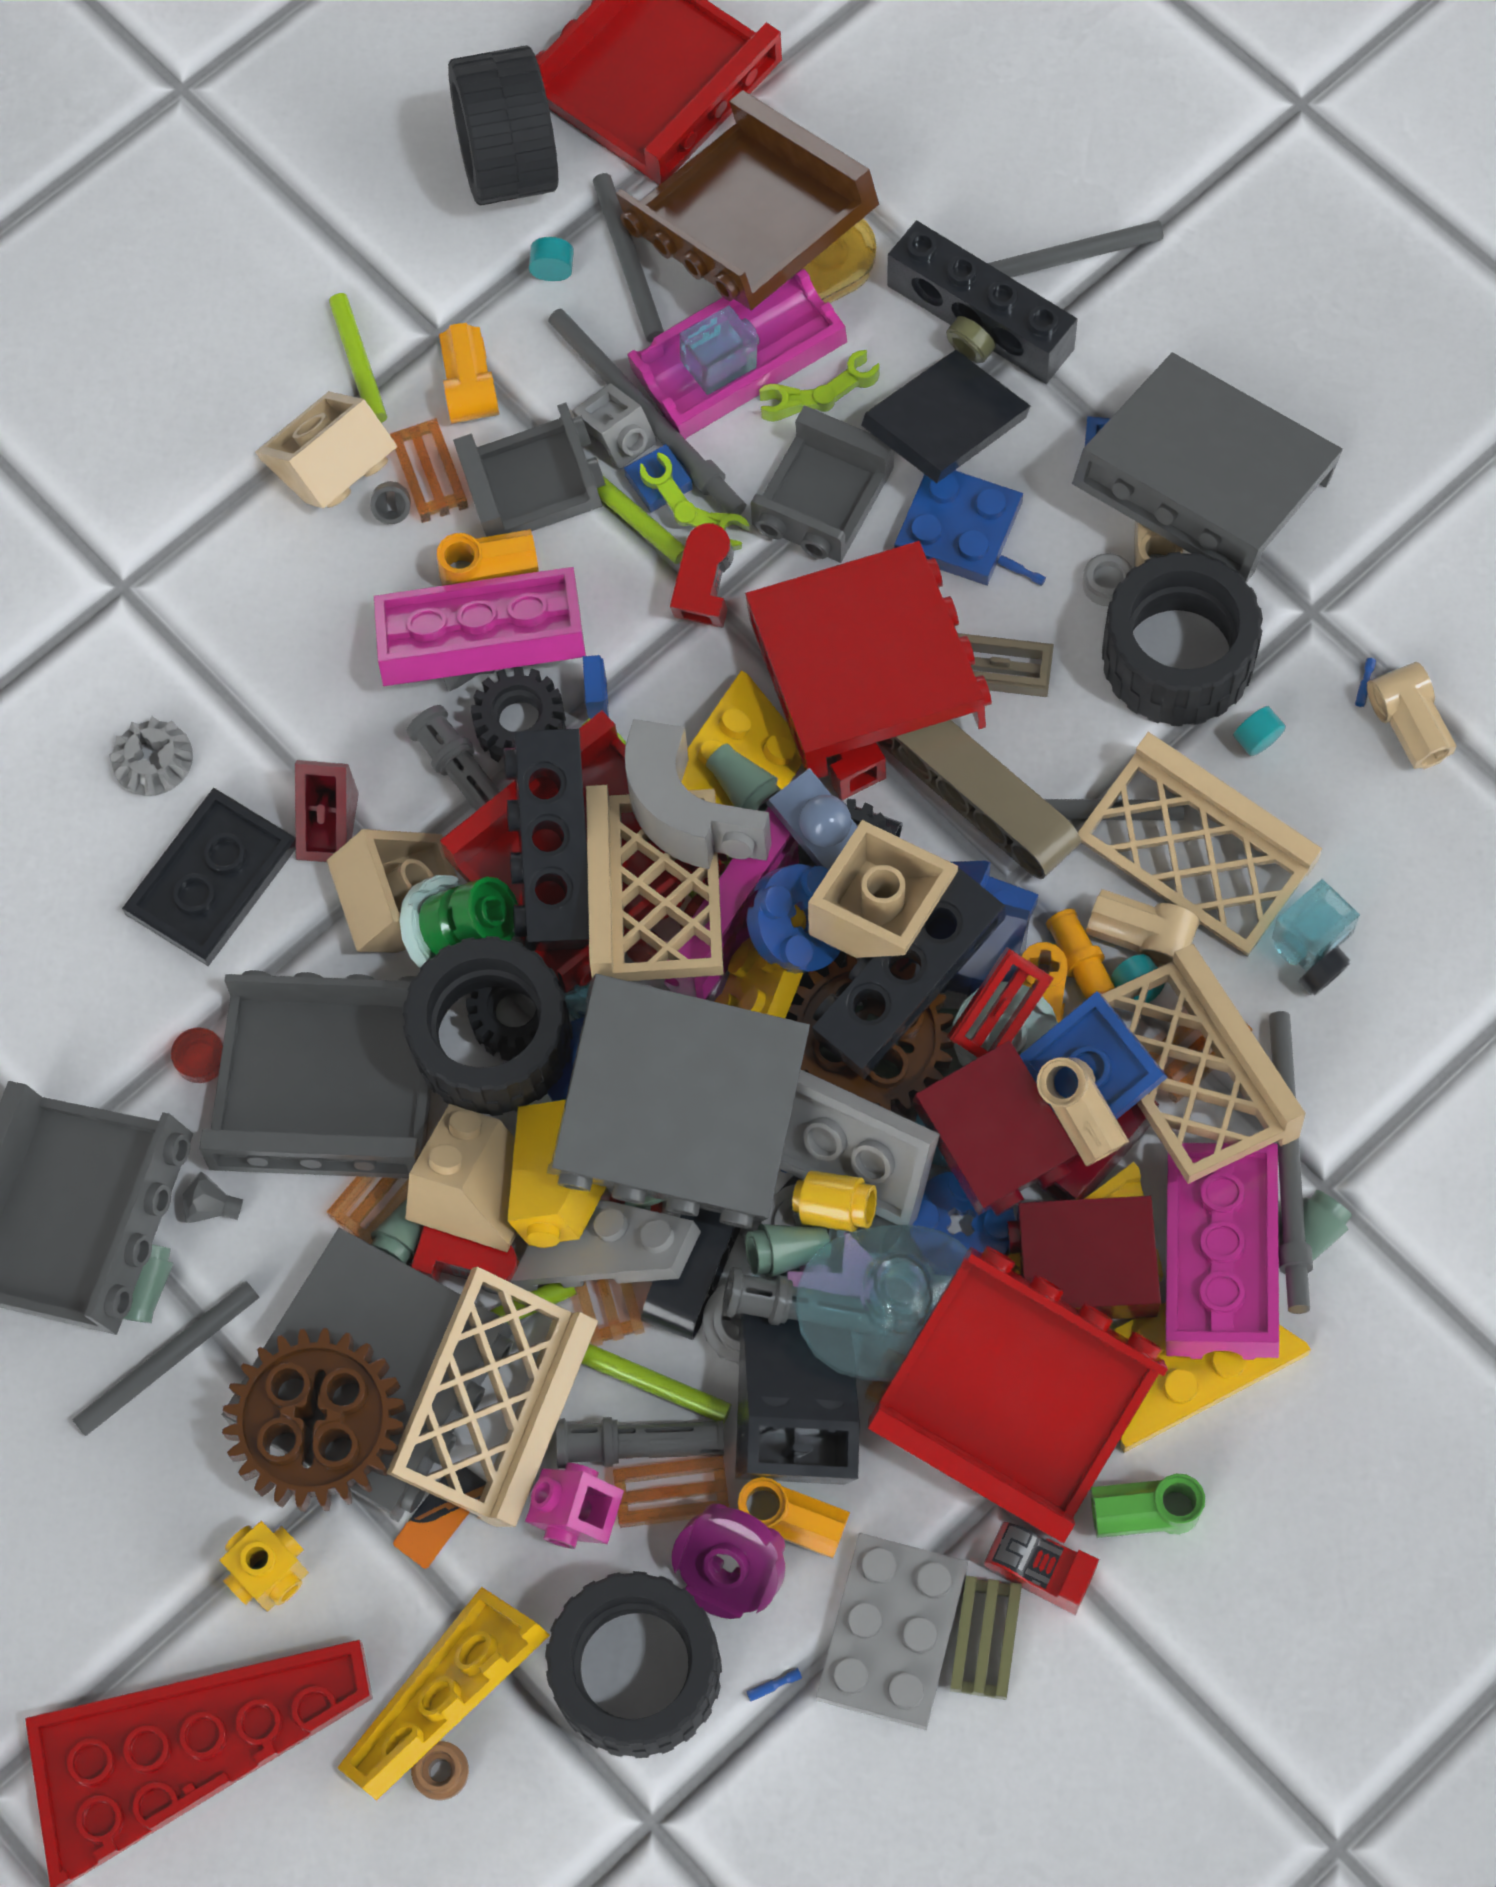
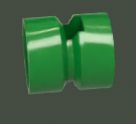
M484 877L430 895L422 904L420 910V931L424 942L436 955L444 947L462 942L463 939L472 937L479 939L486 938V936H494L502 940L511 941L515 936L513 905H518L514 893L507 884L498 878Z

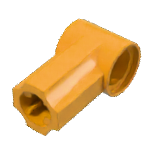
M467 323L449 325L445 332L439 334L447 378L443 380L451 424L500 415L492 371L488 372L487 356L480 327L470 326Z
M531 529L476 539L465 533H454L446 536L437 548L438 570L442 586L539 572ZM457 561L471 563L468 567L462 569L451 567Z
M760 1477L752 1479L744 1485L739 1493L738 1510L750 1514L747 1510V1501L750 1496L758 1491H769L777 1498L779 1510L772 1518L760 1521L768 1528L778 1531L785 1541L833 1559L848 1520L849 1511L781 1486L780 1483L771 1478Z

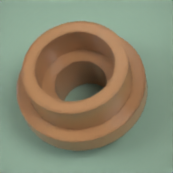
M439 1741L411 1767V1776L415 1787L425 1797L439 1801L447 1800L456 1796L466 1785L469 1776V1765L466 1756L457 1746L449 1742ZM440 1761L448 1762L451 1766L450 1776L442 1782L434 1781L431 1777V1769L434 1764Z

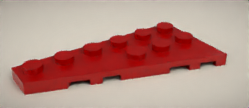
M360 1639L25 1718L50 1887L67 1886L372 1700L373 1696L363 1643Z

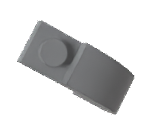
M633 719L625 747V768L633 813L638 824L649 839L672 857L705 869H710L714 852L723 853L735 859L753 858L767 861L772 844L769 812L711 803L693 795L681 783L689 759L685 727Z

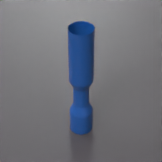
M1001 555L997 564L1017 574H1023L1041 586L1046 580L1045 576L1026 569L1023 565L1004 555Z
M1374 658L1366 659L1364 677L1360 682L1355 705L1358 707H1364L1368 695L1367 682L1370 680L1371 673L1374 671L1376 664Z
M796 1668L777 1680H770L746 1692L750 1702L776 1691L778 1687L802 1679L799 1669Z

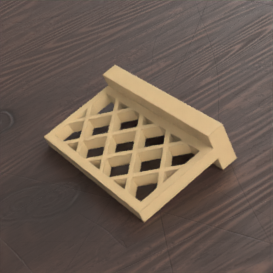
M1147 732L1136 747L1134 756L1078 831L1081 843L1168 903L1181 906L1193 912L1199 918V924L1247 957L1305 876L1309 875L1319 861L1322 852L1321 847L1150 732ZM1137 771H1140L1156 782L1159 795L1158 801L1129 805L1126 786ZM1164 788L1177 797L1166 799ZM1121 795L1123 807L1111 808ZM1189 804L1199 811L1202 830L1172 835L1168 808ZM1161 809L1166 836L1136 841L1131 814ZM1125 815L1129 842L1107 845L1092 835L1102 819ZM1207 817L1220 825V827L1209 828ZM1233 834L1242 840L1246 859L1216 864L1211 837ZM1204 838L1209 865L1179 870L1174 843ZM1168 844L1172 866L1171 872L1151 875L1140 867L1137 849ZM1251 847L1264 856L1253 858ZM1131 851L1133 862L1119 852ZM1276 863L1292 874L1282 890L1259 893L1254 866ZM1247 868L1252 895L1222 900L1218 872ZM1211 874L1216 901L1193 904L1184 897L1181 884L1182 878ZM1174 880L1176 891L1163 882ZM1274 900L1263 915L1261 902ZM1254 903L1258 923L1246 939L1227 927L1224 908ZM1217 909L1219 921L1205 911Z
M607 785L586 786L589 958L592 978L595 974H600L625 981L724 975L718 853L714 852L710 869L699 867L690 874L674 862L677 860L668 853L663 854L648 843L649 837L642 829L636 834L621 823V813L633 812L629 794L609 796ZM715 789L689 790V792L702 800L716 803ZM622 838H623L625 841H627V843H626L623 847H622ZM637 850L655 862L638 878L622 866ZM665 870L682 882L666 898L648 886ZM707 877H708V886L705 885V884L702 882V881H703L705 878H707ZM623 882L628 885V887L624 891ZM692 890L709 902V905L694 919L676 907ZM638 894L657 906L640 922L624 912V907ZM666 914L684 927L668 943L650 931ZM709 921L710 931L704 927ZM624 926L630 930L625 936ZM696 935L711 947V958L687 959L678 950ZM640 938L658 951L647 962L625 963V952Z
M1194 944L1174 952L1172 962L1102 994L1111 1007L1134 1012L1129 1029L1147 1051L1161 1055L1159 1066L1163 1071L1168 1057L1199 1065L1193 1085L1167 1078L1152 1090L1150 1095L1147 1094L1137 1103L1188 1184L1276 1141L1281 1147L1300 1137L1306 1115L1305 1111ZM1166 982L1170 984L1178 997L1175 1010L1145 1003L1148 990ZM1140 995L1138 1000L1131 999ZM1183 1006L1185 1007V1009L1187 1010V1012H1188L1189 1014H1186V1013H1182V1012H1181ZM1140 1015L1171 1023L1166 1042L1135 1034ZM1177 1025L1200 1030L1206 1039L1203 1053L1172 1045ZM1210 1048H1212L1216 1056L1209 1055ZM1205 1067L1229 1074L1234 1082L1231 1095L1199 1087ZM1158 1089L1189 1097L1183 1118L1160 1112L1155 1104ZM1238 1090L1244 1099L1237 1098ZM1195 1099L1227 1108L1221 1129L1190 1120ZM1236 1110L1256 1116L1264 1130L1251 1136L1228 1131L1232 1111ZM1171 1128L1180 1130L1178 1138L1176 1137ZM1186 1132L1216 1140L1217 1144L1214 1154L1193 1163L1182 1146ZM1223 1143L1231 1145L1225 1149H1222Z
M479 1267L472 1268L402 1434L398 1450L389 1465L387 1474L478 1515L477 1519L495 1527H516L598 1320L581 1312L572 1313ZM481 1285L498 1292L505 1311V1315L483 1324L474 1304ZM513 1300L525 1305V1307L516 1310ZM535 1310L553 1320L545 1340L529 1347L519 1317ZM468 1319L471 1328L466 1331H463L466 1321ZM508 1321L519 1351L495 1361L485 1330ZM474 1335L484 1366L460 1375L453 1356L458 1341ZM540 1351L535 1362L532 1353ZM522 1358L529 1380L523 1392L508 1398L498 1367ZM447 1369L450 1379L441 1383ZM487 1372L498 1402L474 1412L463 1382ZM453 1386L463 1417L439 1426L432 1409V1403L438 1392ZM519 1402L518 1407H517V1409H516V1411H515V1414H514V1411H513L511 1405L514 1404V1403ZM501 1409L508 1428L503 1443L487 1449L477 1419ZM424 1422H426L429 1431L420 1434ZM467 1424L477 1454L452 1464L442 1433ZM431 1438L442 1468L424 1476L406 1466L415 1445ZM498 1453V1456L493 1466L490 1456ZM478 1461L481 1463L487 1480L479 1501L463 1494L455 1472ZM445 1476L449 1487L435 1480Z

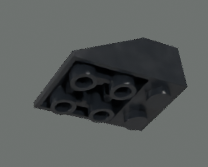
M741 1313L735 1479L752 1480L765 1477L782 1482L845 1485L857 1480L859 1470L860 1419L852 1330L832 1328L787 1319L785 1324L772 1325L769 1324L768 1318Z

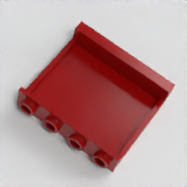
M592 0L591 5L577 19H572L565 25L560 37L546 51L542 50L536 55V60L544 83L549 109L661 185L730 116L732 109L729 101L742 90L751 94L782 61L781 31L766 22L757 32H754L708 0Z
M920 541L745 593L750 624L805 771L810 768L818 779L829 775L827 757L972 713L978 729L986 728L985 706L992 704L987 682L983 675L977 677L974 675L971 666L975 665V657L967 635L958 636L955 626L959 625V619L951 596L942 597L939 587H943V581L938 563L934 557L926 558Z
M603 710L579 728L586 844V786L607 785L609 796L629 794L625 768L626 745L618 738L616 724ZM537 778L529 784L532 794L540 799H550L559 792L557 785L548 778ZM514 780L444 836L440 842L446 859L467 883L484 877L498 878L508 885L514 893L518 905L523 904L521 884L511 883L510 852H519L518 832L508 831L507 800H516V784ZM621 813V823L637 834L642 828L638 824L634 813ZM549 829L539 830L532 836L534 845L545 852L555 851L562 845L559 835ZM622 838V847H623V846L627 843V841H625V840ZM650 839L647 841L663 854L666 853L665 851L661 850L656 844H654ZM637 850L622 866L638 878L655 862ZM718 853L719 875L725 868L723 862L727 861V855L723 853ZM678 859L674 861L690 874L699 868ZM665 870L648 886L666 898L682 882ZM708 877L702 881L705 885H708ZM552 881L542 882L535 889L537 897L545 904H557L565 898L563 888ZM623 882L624 891L628 887V885ZM638 894L624 907V912L640 922L657 906ZM685 898L681 902H679L676 905V907L680 908L683 905ZM666 914L662 918V920L667 919L670 916ZM624 926L625 936L630 930ZM517 937L525 946V937ZM641 938L631 948H633L641 940ZM589 944L583 949L535 951L544 959L545 964L553 969L558 977L560 986L566 993L575 985L585 986L592 980Z
M970 1246L869 1416L868 1429L1064 1544L1075 1526L1074 1516L1156 1378L1159 1374L1164 1376L1168 1368L1165 1361L1158 1357L1162 1349L1149 1339L1136 1332H1132L1129 1339L1109 1328L1113 1320L1098 1309L1084 1303L1081 1309L1078 1310L1061 1300L1060 1298L1064 1291L1047 1279L1035 1274L1030 1282L1011 1271L1015 1262L1006 1255L989 1246H986L982 1253Z

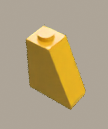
M566 1100L518 1107L507 1221L529 1246L549 1248L556 1246L559 1242L580 1239L606 1189L605 1186L596 1184L591 1185L590 1192L566 1188L558 1185L559 1176L547 1173L548 1165L552 1162Z

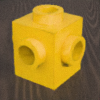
M262 1521L253 1528L250 1525L245 1526L234 1534L225 1546L227 1553L219 1559L231 1572L223 1580L230 1590L245 1605L255 1598L267 1612L275 1605L279 1606L288 1601L302 1585L301 1580L309 1573L296 1558L304 1551L298 1542L283 1526H280L273 1533ZM268 1554V1561L264 1567L252 1569L260 1559Z

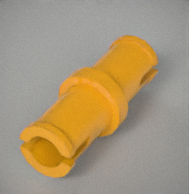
M1065 909L1050 917L1046 922V927L1054 937L1057 946L1064 952L1067 958V976L1075 978L1086 1000L1096 991L1104 994L1114 989L1111 978L1102 963L1105 960V956L1101 948L1093 945L1078 919L1075 909Z

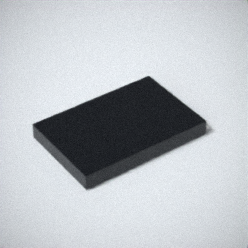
M954 350L867 411L861 426L935 483H938L1027 417L1031 405L958 350Z
M213 788L122 909L125 915L209 967L296 850V837Z

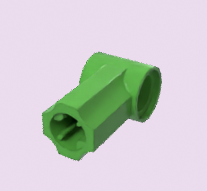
M1176 1473L1167 1476L1163 1480L1091 1487L1090 1489L1091 1510L1096 1538L1163 1531L1168 1534L1180 1535L1189 1532L1196 1526L1205 1507V1493L1202 1486L1195 1478L1187 1474ZM1172 1492L1187 1496L1193 1507L1192 1512L1185 1516H1175L1169 1513L1163 1504V1497Z

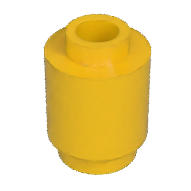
M813 1170L807 1173L804 1180L796 1182L792 1198L793 1211L799 1213L803 1225L855 1232L858 1227L870 1228L877 1206L876 1186L865 1184L863 1178Z

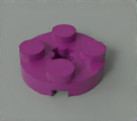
M719 1503L711 1504L701 1514L692 1518L678 1535L672 1549V1566L675 1574L680 1570L681 1577L687 1584L685 1589L694 1596L695 1602L700 1608L703 1607L706 1612L717 1617L737 1619L741 1618L746 1612L757 1610L756 1613L764 1610L781 1588L785 1577V1561L783 1557L785 1542L778 1531L768 1528L756 1517ZM717 1554L731 1556L737 1561L739 1567H736L733 1572L726 1571L723 1568L724 1560L718 1557Z

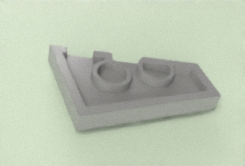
M600 1199L580 1239L559 1242L556 1246L549 1248L528 1245L511 1282L518 1287L531 1291L537 1290L538 1284L561 1283L564 1288L582 1287L584 1281L612 1278L617 1284L679 1279L701 1231L692 1220Z

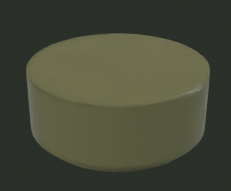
M958 316L946 331L947 339L954 349L975 363L985 362L996 348L991 336L981 326L966 317Z

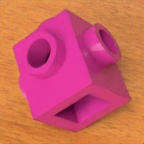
M567 1463L565 1470L542 1468L538 1482L532 1490L531 1504L525 1522L544 1530L543 1539L560 1547L575 1549L578 1541L608 1544L624 1490L599 1479V1472L584 1465Z

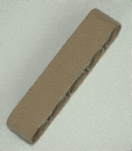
M948 720L878 742L1034 877L1044 879L1080 845L1081 839L1077 830L1060 812L953 721Z

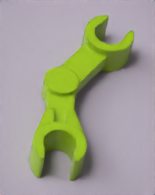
M859 350L849 357L847 369L826 385L809 390H800L779 384L764 385L759 389L760 401L776 399L780 403L776 406H761V418L771 422L779 421L801 412L804 405L823 412L829 411L834 407L836 401L855 387L868 388L873 386L880 376V364L877 363L868 372L857 371V367L867 362V350Z
M657 453V460L666 470L664 475L659 478L649 476L644 465L640 464L642 482L647 487L658 489L674 513L675 521L679 525L695 528L704 523H714L721 526L724 530L731 525H737L749 531L750 525L746 518L741 515L709 513L696 508L689 502L672 478V464L666 455ZM730 539L734 551L742 549V542Z

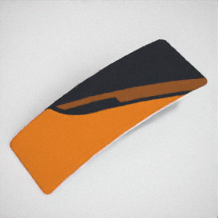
M467 1467L455 1471L463 1494L479 1501L487 1482ZM443 1476L439 1483L449 1487L446 1477ZM429 1493L398 1534L393 1544L422 1568L427 1569L470 1512Z

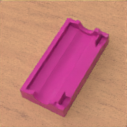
M802 268L752 311L735 299L728 301L722 297L654 337L652 344L642 351H635L634 349L627 353L631 370L663 416L686 439L760 395L759 389L764 385L782 382L847 343L846 326L837 316L832 305L829 302L825 303L820 298L810 280L808 272ZM717 321V332L688 347V343L699 337L701 331L706 329V332L710 331L711 323Z
M574 567L374 596L377 657L383 686L586 656Z
M769 807L765 812H769L772 844L767 861L753 858H733L719 878L724 975L728 970L732 955L744 941L750 938L747 927V912L749 907L754 906V899L758 890L754 891L758 881L772 870L799 864L798 842ZM706 899L692 917L693 919L709 905ZM710 921L704 926L709 931ZM696 935L678 950L687 959L711 958V947ZM724 975L665 979L664 984L669 988V991L708 1000Z
M1183 1143L1182 1146L1192 1162L1195 1163L1214 1154L1217 1143ZM1223 1143L1222 1149H1225L1231 1145ZM1272 1143L1189 1184L1168 1153L1166 1356H1185L1191 1359H1202L1209 1352L1231 1351L1241 1355L1244 1360L1279 1358L1278 1143Z

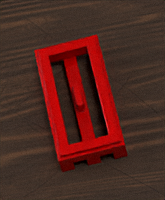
M1006 947L947 1037L978 1058L1009 1040L1012 1042L1054 978ZM1014 964L1018 969L972 1038H967L965 1035ZM1028 975H1031L1036 980L987 1051L981 1047Z

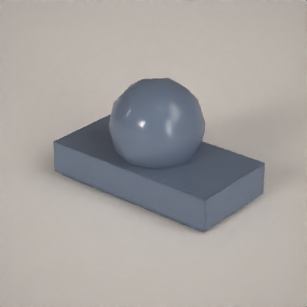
M810 768L767 802V806L817 866H823L830 870L858 827L851 819L846 803L836 796H832Z

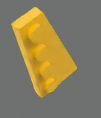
M481 1587L337 1768L375 1800H378L538 1648L550 1634L535 1621Z

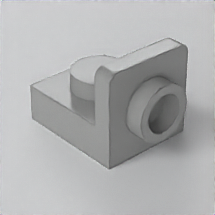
M611 383L572 410L574 417L582 415L587 432L605 446L612 463L620 469L656 443V437L641 405Z

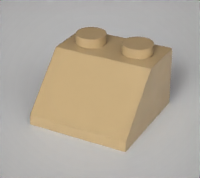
M328 391L255 451V453L305 503L324 509L326 506L330 508L345 500L351 493L349 487L362 476L368 477L381 470L388 462L386 456L398 446L365 399Z
M862 820L808 902L809 935L855 958L905 955L958 872V866Z
M362 829L327 859L357 952L398 953L407 950L402 941L399 918L403 899L411 887L436 875H453L457 877L454 867L445 857L440 842L443 838L442 834Z
M448 1105L409 1173L405 1220L508 1252L517 1235L516 1230L507 1221L515 1137L499 1119L455 1105Z

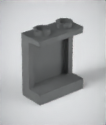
M566 402L557 405L560 413L559 419L477 447L472 433L453 440L486 537L529 529L534 531L603 507L597 488L605 486L606 483L596 457L586 459L582 447L591 444L582 415L575 418L571 417Z
M804 405L795 421L796 437L763 495L755 494L750 503L752 525L756 526L767 537L777 540L784 538L800 545L805 552L819 559L828 557L841 563L894 468V450L873 434Z

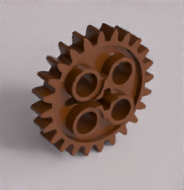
M847 954L845 967L840 968L833 961L825 967V977L816 971L808 972L807 982L811 990L798 986L794 999L800 1005L791 1004L786 1016L789 1020L810 1024L801 1070L891 1111V1106L895 1105L905 1116L909 1115L911 1110L910 1097L914 1098L916 1093L927 1088L925 1084L932 1085L943 1079L944 1077L936 1068L949 1069L953 1058L942 1051L953 1048L955 1043L947 1037L949 1033L942 1032V1030L952 1026L953 1014L937 1013L945 1004V994H939L914 1022L915 1025L908 1029L882 1059L894 1063L900 1074L894 1078L884 1079L872 1071L864 1080L842 1061L830 1062L825 1059L820 1052L823 1045L815 1039L812 1028L817 1022L813 1019V1015L821 1003L832 993L839 997L852 983L848 976L857 964V959ZM896 961L890 969V972L896 978L909 980L914 977L916 964L911 963L901 972L896 970ZM865 999L861 1001L864 1008L855 1014L862 1020L873 1021L884 1013L885 1006L877 999ZM908 1045L914 1051L912 1053H905L900 1047Z
M328 1328L322 1329L317 1342H312L306 1330L300 1329L298 1345L290 1346L282 1335L277 1336L279 1352L272 1355L266 1349L259 1347L257 1351L263 1364L257 1369L243 1363L240 1367L249 1379L247 1384L230 1383L229 1389L240 1401L238 1404L223 1406L222 1411L227 1417L237 1420V1423L222 1429V1434L227 1440L240 1442L227 1451V1454L233 1462L247 1460L238 1473L244 1481L259 1476L254 1487L258 1495L263 1497L276 1487L274 1501L282 1508L292 1495H295L296 1505L301 1512L307 1511L312 1497H317L323 1510L329 1511L331 1496L337 1493L347 1505L352 1504L350 1487L357 1484L363 1490L370 1493L372 1486L367 1475L371 1471L384 1476L388 1475L387 1468L383 1464L381 1457L383 1454L394 1456L398 1446L389 1439L390 1435H400L405 1430L403 1422L393 1419L392 1416L406 1410L403 1399L388 1397L396 1393L401 1386L396 1377L382 1379L390 1368L384 1358L370 1363L374 1353L370 1344L365 1343L353 1352L354 1339L350 1333L346 1332L337 1345L333 1344L332 1334ZM323 1371L326 1373V1377L321 1385L318 1407L326 1419L318 1420L314 1425L313 1464L309 1468H304L303 1462L306 1459L311 1443V1431L303 1420L311 1419L315 1415V1381L317 1374ZM295 1378L304 1381L303 1391L297 1398L289 1401L278 1399L279 1389L284 1382ZM350 1383L359 1386L360 1392L353 1403L346 1406H339L333 1403L334 1393L340 1386ZM282 1433L296 1435L294 1448L284 1456L270 1455V1446L276 1436ZM338 1438L351 1440L352 1447L350 1453L344 1459L333 1462L325 1459L326 1448L332 1441Z

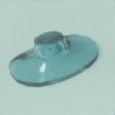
M915 1225L873 1227L851 1232L831 1240L819 1249L807 1263L797 1287L795 1308L801 1335L814 1356L835 1372L860 1380L891 1381L968 1249L957 1239L942 1231Z

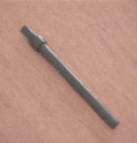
M563 309L555 310L550 315L548 322L607 385L613 384L641 405L654 435L663 445L667 444L676 459L691 474L690 479L703 495L710 494L728 514L741 515L746 509L747 504L724 481V472L712 460L705 461Z
M1276 1011L1269 1015L1272 1063L1296 1098L1290 1014L1285 1011ZM1298 1138L1281 1147L1278 1144L1284 1243L1278 1248L1280 1272L1286 1274L1288 1311L1293 1314H1303L1310 1311L1308 1273L1313 1270L1312 1247L1306 1243Z

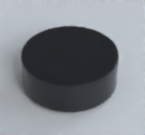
M1337 946L1310 968L1298 982L1310 995L1313 994L1315 996L1350 965V959Z

